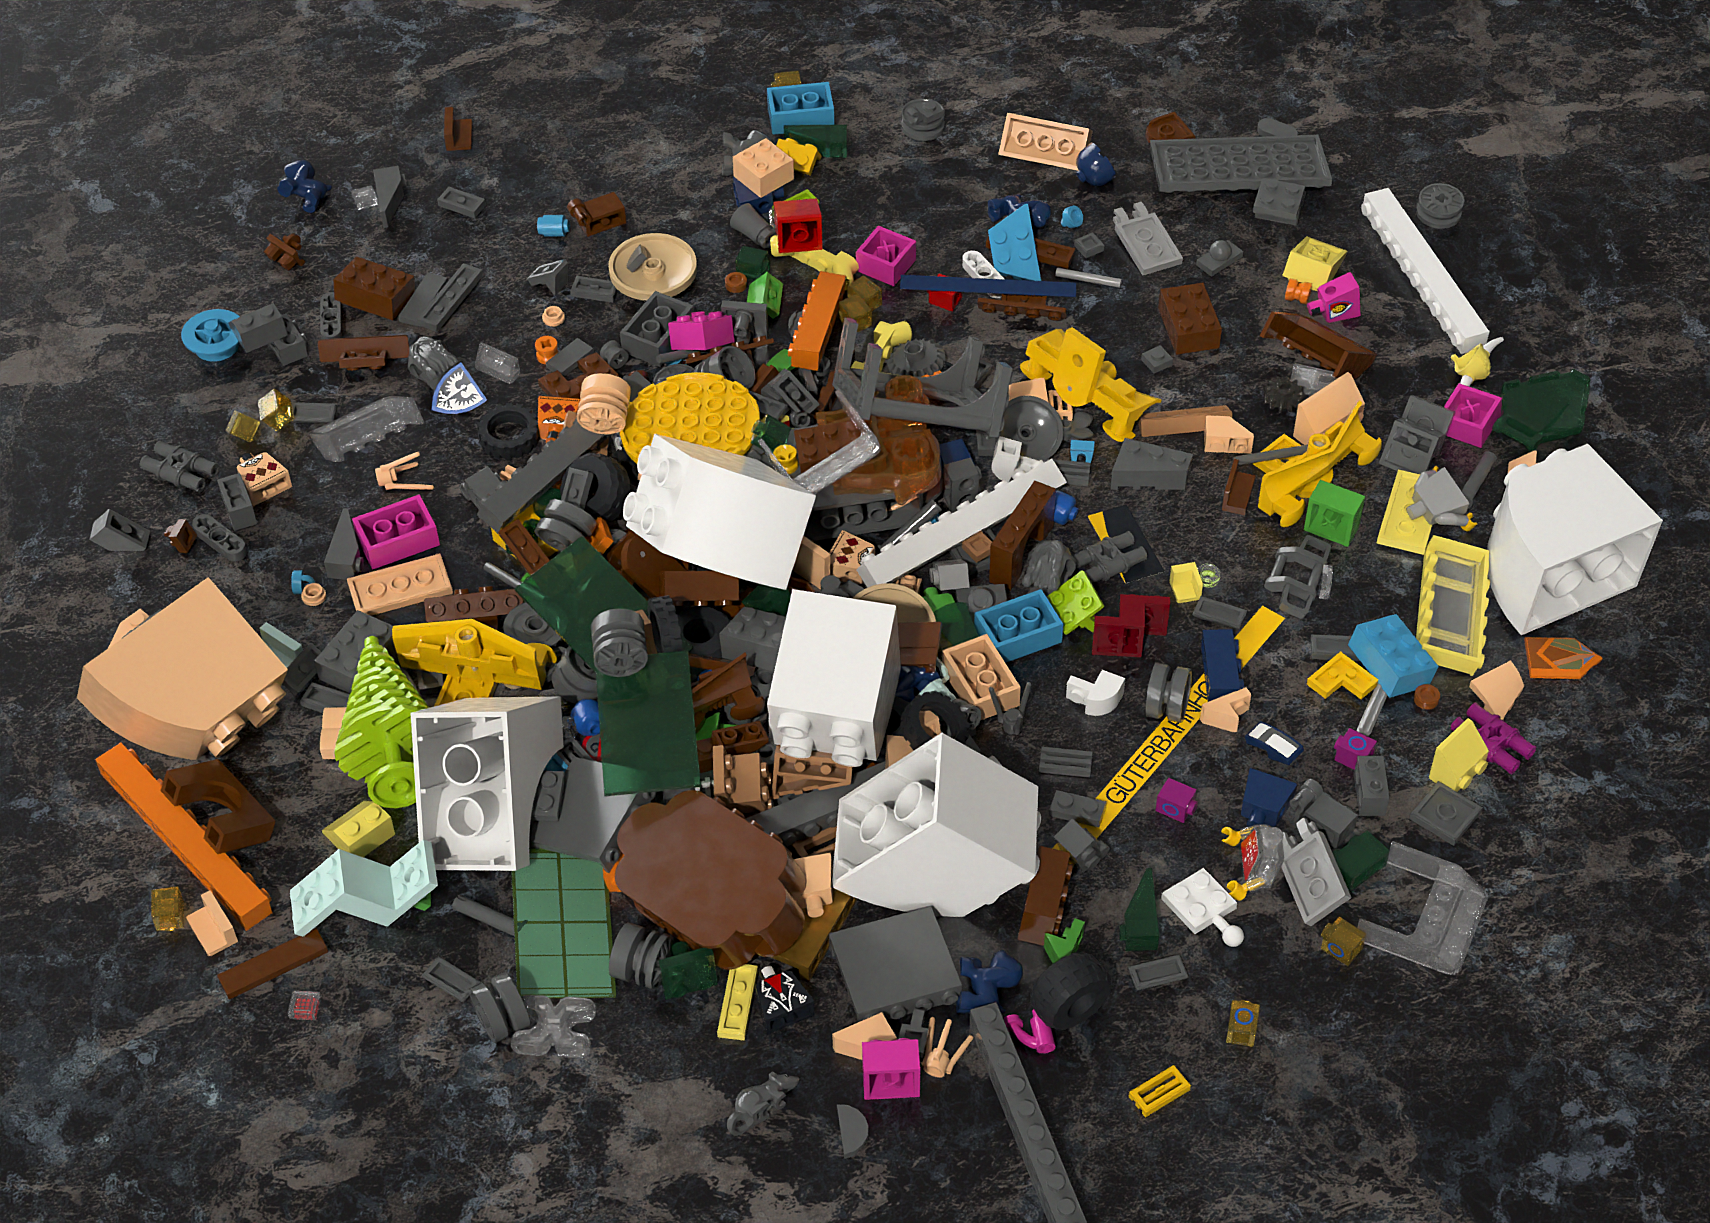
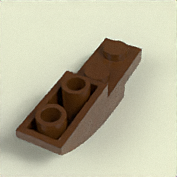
M760 721L713 730L711 738L663 748L662 756L671 774L691 769L693 774L696 775L713 770V746L723 745L727 754H731V756L751 754L767 744L769 738Z

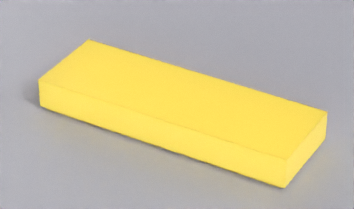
M745 964L737 969L729 970L717 1031L718 1037L745 1040L758 965Z

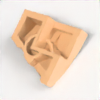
M1510 660L1471 680L1469 687L1485 703L1484 709L1492 715L1498 714L1501 720H1504L1508 710H1511L1514 705L1515 699L1521 694L1524 684L1517 668Z

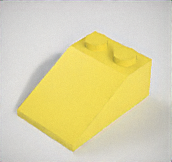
M1306 236L1290 252L1283 276L1287 277L1288 280L1290 278L1297 279L1299 283L1310 282L1312 283V290L1317 291L1319 286L1332 281L1347 251Z

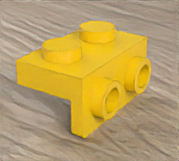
M790 138L786 140L778 139L776 146L793 159L794 171L811 176L816 159H821V154L817 147L811 144L800 145L797 141Z

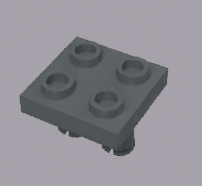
M722 300L721 312L722 315H732L734 340L736 342L744 341L746 345L753 341V338L765 335L768 339L767 304Z

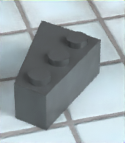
M1125 438L1112 470L1111 490H1118V486H1133V490H1140L1141 486H1155V490H1185L1191 474L1193 454Z

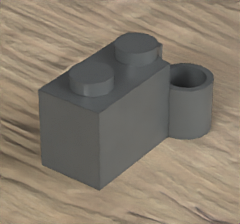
M487 466L465 479L459 487L463 496L468 501L471 500L480 509L479 503L482 498L487 494L492 495L495 493V489L502 482V479L498 473H493Z

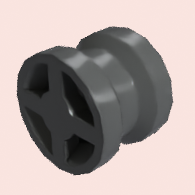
M615 340L604 344L600 351V356L605 361H608L607 363L613 369L622 367L627 362L629 356L628 352L621 348L620 344Z

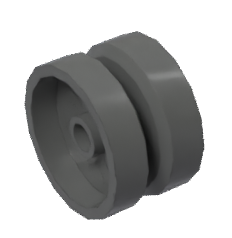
M558 499L550 500L544 511L546 518L540 519L534 531L535 534L543 542L561 552H571L575 556L581 555L588 543L585 537H590L597 525L595 519L583 509L571 503Z
M580 641L568 646L561 660L552 671L551 676L553 687L559 695L574 704L584 699L598 701L614 678V676L601 673L595 667L593 644Z
M1155 663L1147 689L1146 717L1161 718L1167 705L1166 714L1168 720L1179 723L1183 722L1191 689V668L1177 667L1171 679L1170 666L1168 664Z
M505 972L491 978V990L483 983L469 988L470 998L477 1017L494 1043L508 1037V1025L516 1032L530 1026V1019L522 998L511 978Z

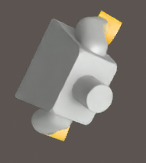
M1435 466L1432 470L1422 472L1414 485L1415 491L1412 497L1414 504L1406 508L1409 517L1414 520L1423 515L1430 525L1438 523L1439 525L1461 526L1465 531H1470L1477 523L1470 520L1473 514L1470 512L1464 515L1468 509L1469 502L1444 467L1438 471L1439 468Z

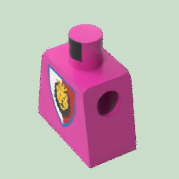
M1351 272L1317 288L1318 300L1307 303L1311 316L1321 313L1328 323L1361 316L1359 286Z

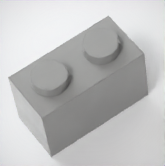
M962 559L933 562V568H929L930 581L940 591L970 587L968 566Z

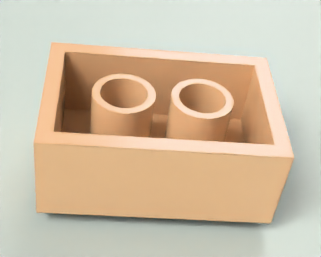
M987 634L942 650V663L948 669L949 682L960 699L980 709L981 720L997 715L990 696L989 687L994 688L1002 712L1020 706L1021 687Z

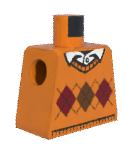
M539 396L538 428L540 438L546 439V443L551 439L555 441L563 429L566 413L568 411L577 413L581 399Z

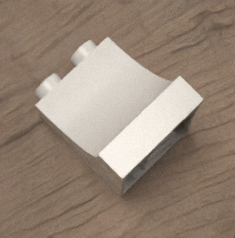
M561 696L465 698L412 712L411 727L419 842L423 839L432 842L435 870L516 871L529 866L530 820L536 789L548 761L558 750L564 747Z

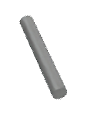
M1057 268L1055 275L1057 277L1118 288L1121 287L1122 279Z

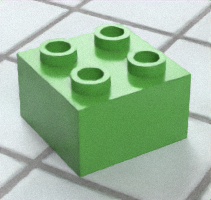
M1320 480L1309 498L1304 530L1348 547L1359 529L1365 496Z

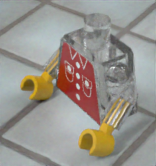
M1267 824L1243 827L1238 832L1229 827L1223 828L1221 832L1229 835L1227 839L1222 840L1223 842L1236 846L1240 839H1242L1240 844L1245 884L1241 885L1235 880L1229 882L1227 888L1232 892L1228 894L1235 900L1240 901L1245 898L1247 891L1253 892L1263 887L1271 888L1284 862L1283 832L1279 828H1271Z

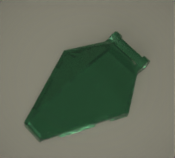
M1572 369L1569 373L1564 374L1554 371L1530 376L1529 381L1522 383L1518 379L1504 382L1501 388V417L1495 421L1492 430L1497 433L1502 432L1526 445V449L1530 451H1535L1541 443L1581 433L1585 422V411L1590 392V377Z

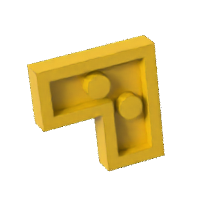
M1340 651L1308 678L1307 685L1325 699L1341 686H1344L1358 698L1363 699L1376 688L1379 680Z

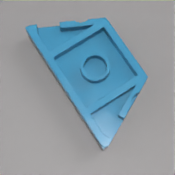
M1024 204L988 230L994 268L1002 276H1012L1018 280L1041 281L1029 206Z

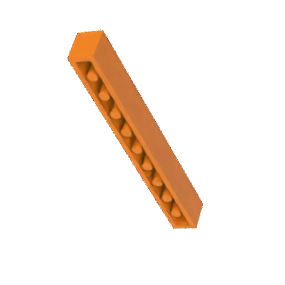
M119 743L95 759L101 775L208 890H211L214 897L246 931L272 913L269 904L272 899L264 888L259 889L256 886V881L252 875L241 870V865L234 856L229 858L226 852L217 854L204 839L206 826L203 824L199 826L197 824V819L191 810L187 809L185 811L182 808L183 805L174 806L161 792L163 781L160 778L156 780L153 777L154 774L146 763L142 765L139 762L140 759L132 748L128 750L122 743Z

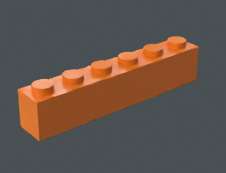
M820 271L818 278L813 279L812 289L807 297V304H804L802 317L798 321V330H795L793 343L789 345L788 356L792 357L791 366L818 371L845 294L846 275Z

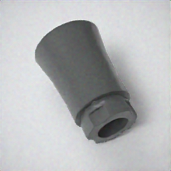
M750 203L741 205L731 217L730 226L733 229L741 232L764 249L771 247L770 238L776 235V230L763 219Z

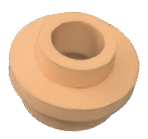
M550 306L545 309L542 319L548 326H558L564 322L565 315L559 307Z
M317 583L306 585L301 594L302 601L309 606H317L323 603L326 599L325 589Z

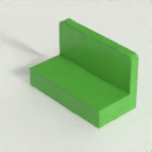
M766 272L749 285L747 302L767 304V313L774 319L779 315L783 283Z

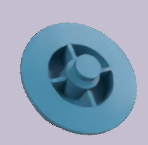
M212 309L198 313L185 323L181 332L182 341L186 348L196 353L203 360L221 361L227 359L239 347V341L228 322L239 318V316L234 312L224 309Z

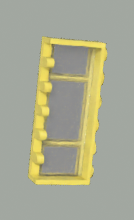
M1433 535L1425 549L1416 639L1422 645V649L1428 652L1437 665L1473 676L1477 668L1481 669L1485 655L1482 654V649L1486 641V635H1483V630L1487 624V616H1484L1489 603V598L1486 597L1490 586V579H1487L1489 550Z

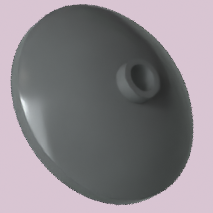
M1019 396L1010 400L1007 408H1004V427L1002 431H999V436L1022 442L1021 456L1038 461L1049 459L1058 450L1063 438V425L1058 412L1050 403L1039 397ZM1022 431H1026L1028 437H1024Z

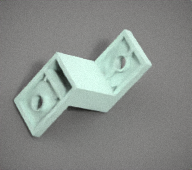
M423 839L390 867L338 849L290 890L294 933L302 937L305 936L335 910L388 927L438 886L432 842Z

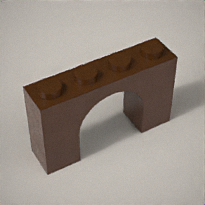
M1035 480L991 543L990 583L1004 584L1005 589L1012 590L1022 575V557L1028 537L1038 541L1045 540L1054 527L1056 488Z
M219 759L166 771L161 792L174 806L207 800L220 803L232 811V813L209 818L204 839L217 854L270 841L276 822L275 819Z

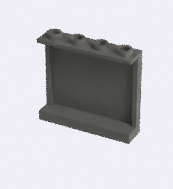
M574 757L564 773L565 783L559 821H535L529 832V847L533 852H546V850L597 862L601 864L607 873H610L621 854L617 843L618 832L633 811L651 802L656 795L658 787L649 773Z
M931 906L829 933V949L832 957H836L856 1013L857 1023L881 1012L886 1020L900 1019L906 1014L913 1013L914 1008L927 1011L932 1007L942 1004L950 1005L958 1000L960 991H962V984Z

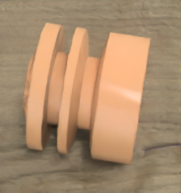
M600 373L586 377L582 382L577 422L583 428L597 434H614L622 431L626 426L627 407L631 395L629 384L620 377L611 374Z

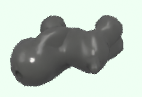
M758 130L751 131L744 141H740L727 132H723L722 138L723 146L728 147L733 156L765 138L772 142L768 136ZM724 155V164H722L721 169L722 176L734 174L733 157L730 155Z

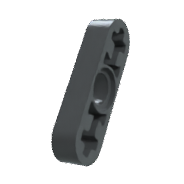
M334 292L326 293L320 299V332L322 339L342 338V303L334 299ZM331 302H333V308H329ZM331 316L337 317L335 320L332 321L326 320L328 317ZM330 329L334 330L332 335H330Z
M202 514L193 519L192 526L197 537L230 561L235 562L245 558L247 550L244 541L210 515ZM218 535H225L223 540H213Z

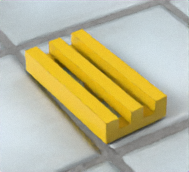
M1173 1065L1130 1091L1129 1098L1136 1102V1107L1138 1109L1141 1108L1142 1114L1147 1117L1188 1092L1191 1085ZM1170 1077H1176L1175 1079L1171 1080L1165 1085L1158 1087L1157 1089H1155V1091L1148 1094L1147 1096L1143 1098L1140 1097L1142 1094L1161 1084Z

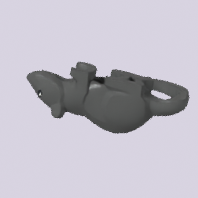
M771 1072L769 1080L765 1083L742 1090L735 1101V1112L729 1116L727 1121L729 1132L734 1136L741 1135L750 1128H753L754 1125L766 1120L770 1115L767 1111L771 1107H774L776 1110L785 1107L786 1103L781 1099L786 1096L785 1093L797 1086L800 1080L799 1077L787 1074L777 1075L775 1072ZM737 1121L746 1122V1124L736 1127Z

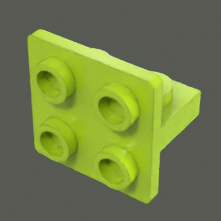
M1084 571L1077 573L1056 591L1047 596V599L1063 623L1064 634H1069L1078 626L1081 628L1086 627L1091 632L1094 631V614L1100 611L1104 605Z

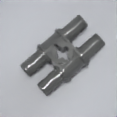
M161 440L155 444L154 453L165 457V459L159 461L145 455L140 461V468L155 474L159 480H166L173 483L176 487H187L199 493L205 488L206 482L204 478L193 474L201 472L215 477L219 472V464L203 458L201 453L191 452L181 445H169Z
M1126 531L1113 538L1104 537L1100 542L1086 545L1082 551L1072 556L1076 559L1075 569L1088 564L1093 566L1084 572L1091 583L1100 580L1108 581L1110 577L1122 572H1128L1130 567L1146 561L1147 553L1142 546L1126 553L1120 551L1134 545L1132 533Z

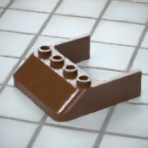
M1272 311L1260 334L1262 338L1283 341L1282 345L1289 349H1299L1302 351L1301 355L1310 360L1315 358L1321 361L1319 365L1332 371V369H1335L1332 376L1336 378L1349 372L1353 379H1357L1373 364L1377 356L1375 352L1301 314Z

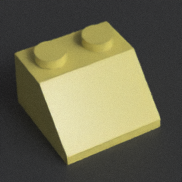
M1469 718L1465 720L1436 748L1429 779L1435 783L1439 781L1456 792L1460 789L1465 790L1471 783L1472 778L1476 774H1482L1488 765L1486 759L1489 750L1472 720Z
M373 801L361 802L322 830V833L338 849L361 857L366 856L395 835L391 816Z

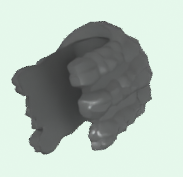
M423 336L409 347L408 370L413 376L423 380L433 391H435L442 377L459 362L455 355L448 352L447 346L442 340Z
M1041 540L1028 554L1029 564L1026 574L1022 578V585L1030 587L1028 594L1042 589L1047 597L1072 576L1076 568V559L1071 555L1069 548L1059 540Z

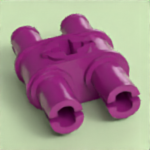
M1476 702L1469 707L1466 715L1482 726L1477 730L1489 750L1486 761L1495 762L1512 775L1519 768L1520 761L1505 751L1506 748H1512L1525 757L1526 760H1529L1534 755L1537 747L1524 739L1517 728H1512L1501 720L1498 714L1492 715ZM1461 717L1456 718L1451 724L1450 730L1454 732L1464 720Z

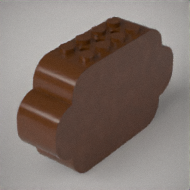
M688 790L677 794L666 806L660 803H648L640 806L632 812L618 832L617 843L624 857L617 865L615 882L620 891L634 901L636 909L644 917L715 966L725 970L742 967L755 954L762 957H774L790 948L804 927V913L797 901L804 892L806 880L803 871L791 857V851L782 845L783 841L773 832H770L769 835L763 832L764 828L754 820H751L749 823L745 820V816L737 809H727V805L715 796L712 799L696 790Z

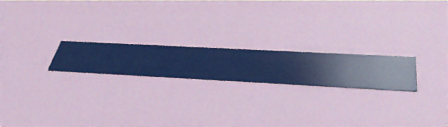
M901 275L900 289L1076 297V283L920 275Z

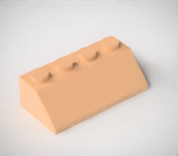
M1007 113L998 155L1078 171L1076 158L1080 151L1090 144L1093 131L1088 128Z

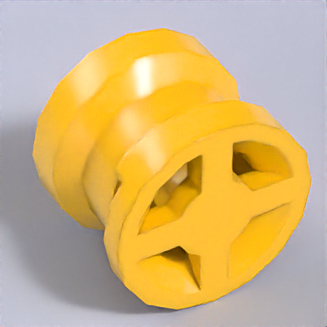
M785 444L778 446L774 450L775 469L778 473L787 475L794 473L798 469L799 465L795 447Z

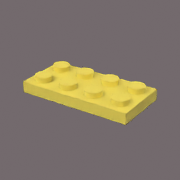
M1398 469L1377 544L1424 555L1432 525L1428 524L1423 515L1412 520L1406 511L1408 506L1414 504L1412 497L1415 491L1414 485L1420 476L1419 474Z

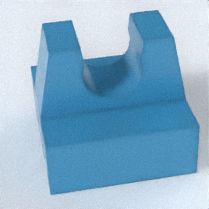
M1071 440V461L1077 462V457L1082 455L1086 458V462L1091 464L1095 441Z

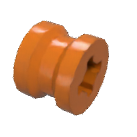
M542 336L535 342L537 360L542 364H546L549 359L558 353V344L554 337Z

